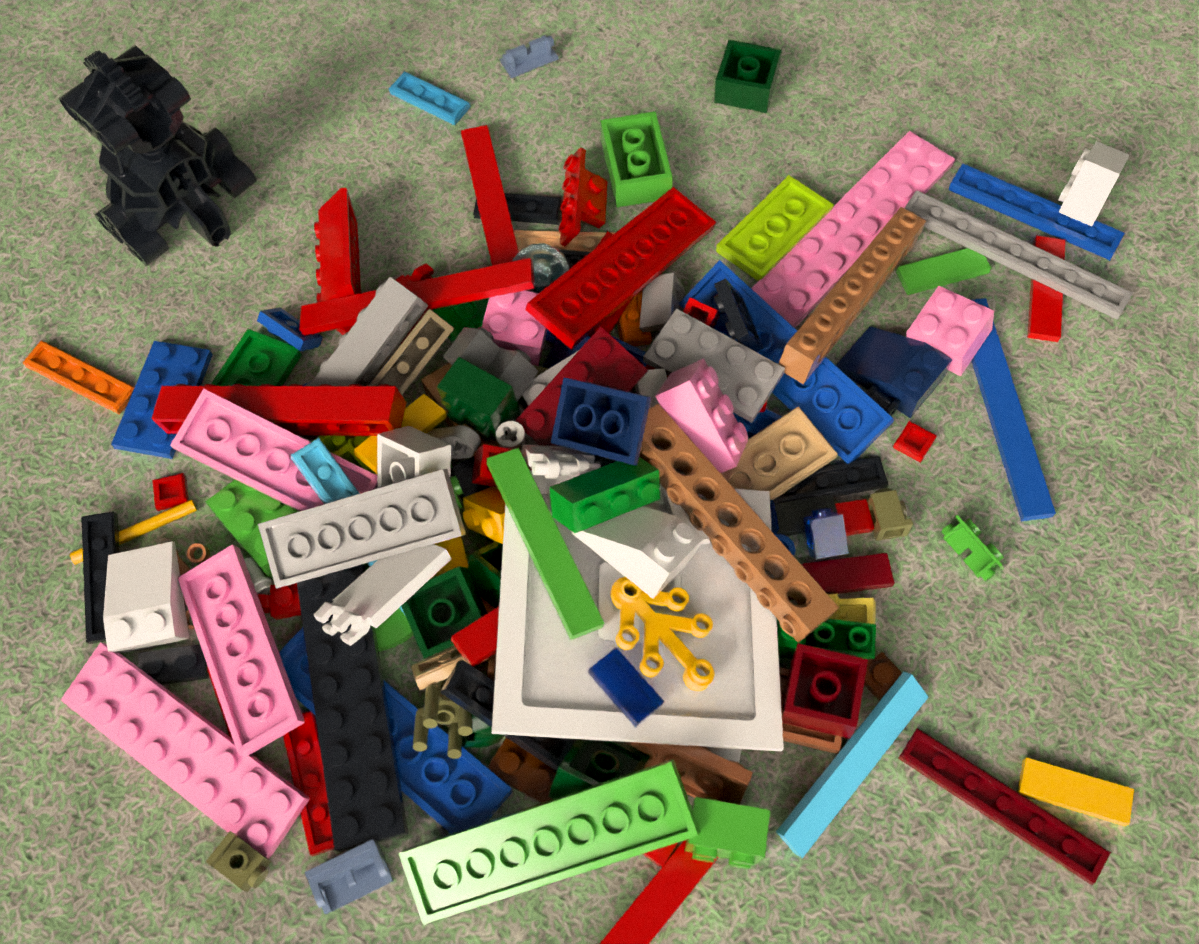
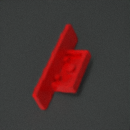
M582 147L574 155L570 154L564 164L566 172L562 185L564 196L560 207L562 220L559 225L560 245L564 247L579 234L581 220L598 229L606 223L608 181L585 169L586 149Z

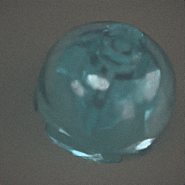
M532 243L522 248L513 258V261L531 258L534 264V289L525 291L540 293L569 270V264L564 254L556 247L546 243Z

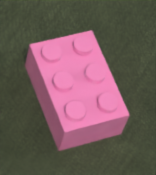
M703 358L670 373L656 394V398L667 414L713 466L722 473L737 467L748 442V434L744 425L741 422H737L733 414V405L730 398L726 394H722L718 386L719 380L715 370L711 366L708 367Z

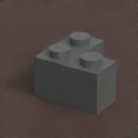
M464 327L443 358L453 365L457 358L460 357L513 387L518 401L538 373V370L530 363L531 358L519 349L513 351L499 347L493 342V335L484 328Z

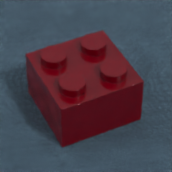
M797 643L792 657L782 709V723L850 739L857 729L868 659Z

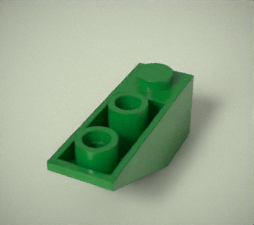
M776 618L778 658L792 659L798 642L793 636H789L784 632L780 621ZM828 619L799 642V644L864 659H874L876 624Z

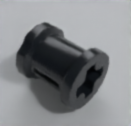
M874 384L866 394L892 417L901 402L897 399L893 401L878 391L879 387Z

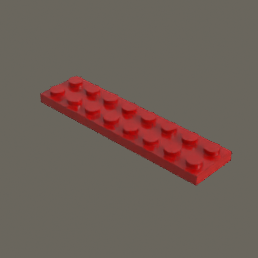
M673 187L527 303L525 310L572 350L711 232L717 222Z

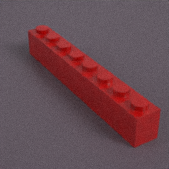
M176 384L175 386H161L151 419L167 434H177L201 392L205 389L295 435L377 436L379 433L402 427L407 402L397 387L389 384H380L378 386H362L359 384H350L348 386H332L329 384H320L319 386H303L300 384H291L289 386H274L271 384H261L260 386H245L242 384H233L232 386H217L214 384L189 386L186 384Z

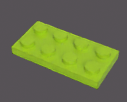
M788 175L716 245V252L757 281L762 280L833 209L834 204Z

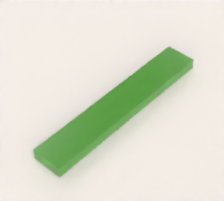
M519 448L487 458L486 464L570 640L603 628L605 623Z

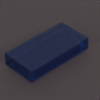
M617 647L588 670V674L635 728L665 702Z

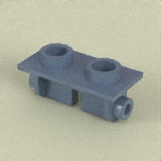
M542 35L540 38L529 42L528 48L523 44L511 50H506L500 62L509 76L514 78L559 58L552 48L554 46L553 38Z

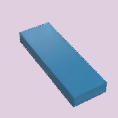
M405 71L389 88L390 94L453 125H456L470 109L469 102Z

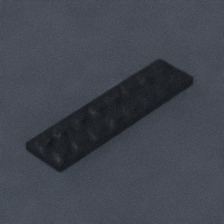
M363 564L297 583L334 850L338 852L355 848L372 839L380 842L409 834L375 627L370 626L368 632L350 646L343 642L340 636L348 632L352 624L343 633L338 631L331 636L324 632L322 626L332 620L333 614L325 623L316 620L314 617L316 611L325 602L333 603V599L366 571Z

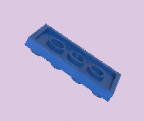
M159 341L153 342L111 443L114 449L173 459L176 450L170 445L177 434H167L151 419L161 386H175L176 384L201 386L213 356L210 350Z

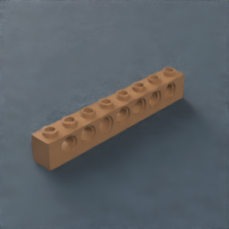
M903 207L899 208L788 341L779 361V365L785 368V374L804 385L911 251L918 240L926 220Z
M659 403L651 407L648 411L639 457L659 469L660 484L667 491L670 500L674 504L680 505L689 515L691 524L697 530H702L710 538L709 541L714 551L728 561L734 568L736 576L742 582L747 583L757 595L760 604L764 608L769 609L780 621L784 632L789 636H793L798 643L827 621L839 607ZM654 445H658V446L662 447L663 449H659V448L655 447ZM675 469L681 470L684 474H680ZM697 494L703 495L707 500L700 498ZM719 519L725 520L729 526L723 524ZM742 544L748 546L752 552L744 549ZM765 570L771 572L775 578L769 577ZM788 596L795 599L798 605L793 604Z

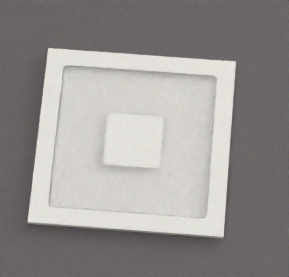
M532 474L552 515L549 487L574 478V476H558L557 479H546L545 475ZM660 484V500L645 506L668 513ZM735 489L771 530L769 491ZM700 494L702 499L707 500L703 495ZM505 504L492 734L768 751L783 750L776 617L769 609L764 608L760 604L757 595L747 583L742 582L736 576L734 568L728 561L714 551L711 542L710 544L700 545L690 562L661 590L662 592L669 593L676 587L684 589L689 595V602L682 611L674 612L667 606L648 604L655 613L694 618L695 615L703 613L712 619L713 628L704 638L695 637L692 633L673 631L697 659L707 660L714 669L715 676L710 685L703 691H694L688 688L683 681L685 667L660 640L659 655H661L664 661L662 670L655 677H647L641 672L639 664L643 658L644 622L636 613L634 627L639 631L640 635L637 644L631 650L621 649L617 645L615 638L620 627V610L613 604L611 588L616 580L625 576L577 538L572 531L554 519L605 623L603 628L570 640ZM719 519L723 524L729 526L725 520ZM742 544L744 549L752 552L748 546ZM765 570L769 577L774 578L771 572ZM624 589L627 595H634L631 591ZM672 596L675 602L682 603L679 597ZM696 622L700 629H706L703 623ZM622 634L626 641H633L629 634ZM646 661L650 668H657L653 661ZM696 668L698 674L706 676L701 669Z

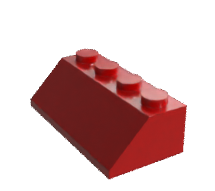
M347 187L340 188L318 210L319 222H314L315 235L319 239V245H315L317 262L320 263V268L316 269V279L318 286H321V293L316 295L317 302L361 293L358 221Z

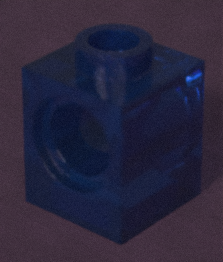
M821 508L812 510L813 516L803 517L807 546L811 557L822 559L849 554L843 514L832 512V508Z

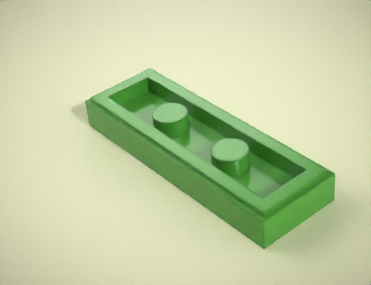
M966 248L897 267L896 274L906 294L911 295L937 288L938 286L988 274L991 267L984 255Z

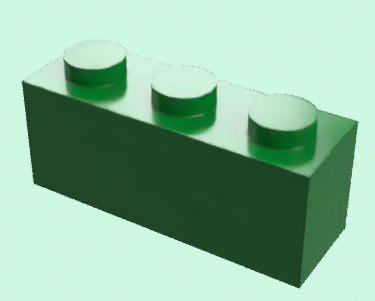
M640 457L637 465L616 461L549 487L552 517L574 534L660 500L659 469Z

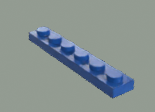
M966 164L961 165L948 189L1052 236L1064 239L1066 242L1107 260H1111L1124 235V232L1096 220L1090 226L1059 213L1061 205Z

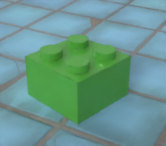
M699 797L694 798L691 808L700 833L696 837L687 839L685 851L692 852V859L714 862V859L717 857L729 859V866L751 869V865L758 864L765 857L770 810Z

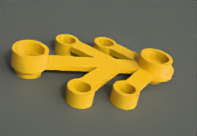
M627 577L616 580L611 588V598L613 604L620 610V627L615 638L617 645L621 649L631 650L637 644L640 635L639 631L634 627L636 613L644 622L643 658L639 664L641 672L647 677H655L662 670L664 661L661 655H659L660 640L685 667L683 681L686 686L694 691L705 690L715 676L711 663L704 659H697L673 631L692 633L695 637L704 638L713 628L712 619L703 613L695 615L694 618L655 613L648 605L667 606L674 612H680L689 602V595L682 588H673L669 593L660 591L652 599ZM624 589L631 591L634 595H627ZM672 596L679 597L682 603L675 602ZM696 622L703 623L706 629H700ZM622 634H629L633 641H626ZM646 661H653L657 668H650ZM696 668L701 669L706 676L698 674Z

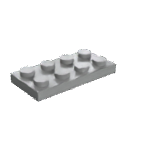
M677 308L643 356L644 363L655 369L665 368L666 375L668 376L670 373L704 358L708 367L711 366L715 370L719 380L718 386L722 394H726L730 398L733 405V413L751 423L785 372V368Z

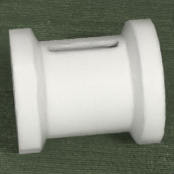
M507 421L497 428L496 439L500 445L499 447L510 449L519 447V450H522V445H528L525 439L524 428L518 422Z

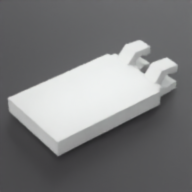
M432 544L379 559L333 599V603L325 602L316 611L314 617L316 620L325 623L333 614L332 620L322 626L324 632L331 636L338 631L343 633L352 624L351 629L340 636L343 642L351 646L368 632L370 626L379 627L452 558L445 548Z

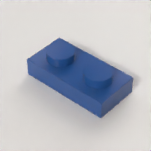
M282 308L261 310L259 312L257 322L265 326L269 333L279 336L299 351L317 348L322 342L323 336L318 333L304 336L299 330L300 321Z

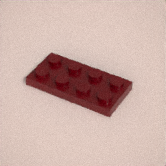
M600 327L515 422L521 424L525 433L538 445L560 446L551 443L563 378L585 380L631 391L649 370L606 330Z

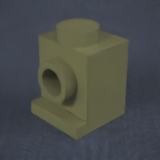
M883 488L871 494L867 503L874 525L873 534L875 541L907 536L913 522L911 518L907 519L904 501H899L897 491Z
M229 831L205 861L238 888L246 892L251 887L257 888L265 880L269 872L267 867L271 863L269 859L231 831ZM241 856H243V865L240 868L235 869V863L239 860Z

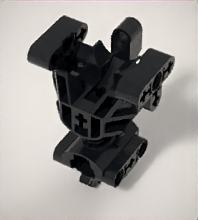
M136 45L132 46L114 60L113 58L109 59L106 53H101L100 50L95 51L84 59L85 62H83L91 74L85 77L84 82L79 83L59 97L60 103L68 114L102 143L99 164L100 169L108 175L106 195L110 203L95 213L94 216L102 227L121 244L125 243L128 247L127 249L145 266H148L169 249L166 241L156 230L167 222L177 230L184 213L192 228L213 247H219V243L222 240L229 239L231 229L222 210L209 197L215 196L219 198L221 196L212 188L219 184L228 194L236 198L257 181L255 175L244 162L235 156L229 141L221 131L213 128L209 132L202 134L197 128L183 121L184 116L180 108L191 100L189 93L180 81L172 77L167 70L150 56L145 55Z

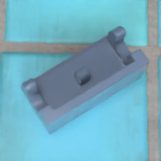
M374 839L304 872L318 907H322L326 915L393 882L380 845Z

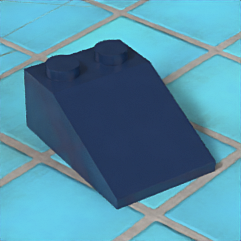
M870 326L835 366L865 389L869 390L875 384L879 387L878 391L893 401L899 400L901 403L897 410L911 418L945 378L953 359L926 342Z
M563 378L551 443L627 464L637 465L651 397L590 381Z

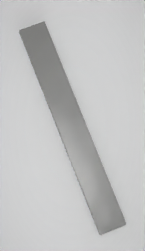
M916 190L904 208L926 220L925 228L1116 320L1120 317L1133 294L1131 291Z

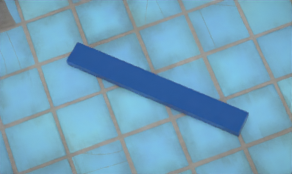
M986 298L972 300L989 308ZM993 321L992 331L971 362L1021 522L1051 518L1056 512Z

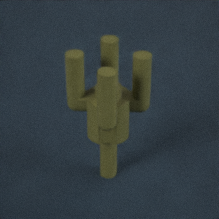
M446 678L426 688L424 707L419 708L415 715L413 749L418 752L425 751L428 743V730L435 728L437 724H446L449 728L447 755L449 758L457 759L462 755V736L472 734L473 721L471 713L440 693L448 679Z

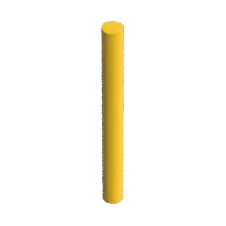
M189 500L119 531V545L196 512L197 508L194 501ZM82 548L70 553L71 560L75 565L83 562Z

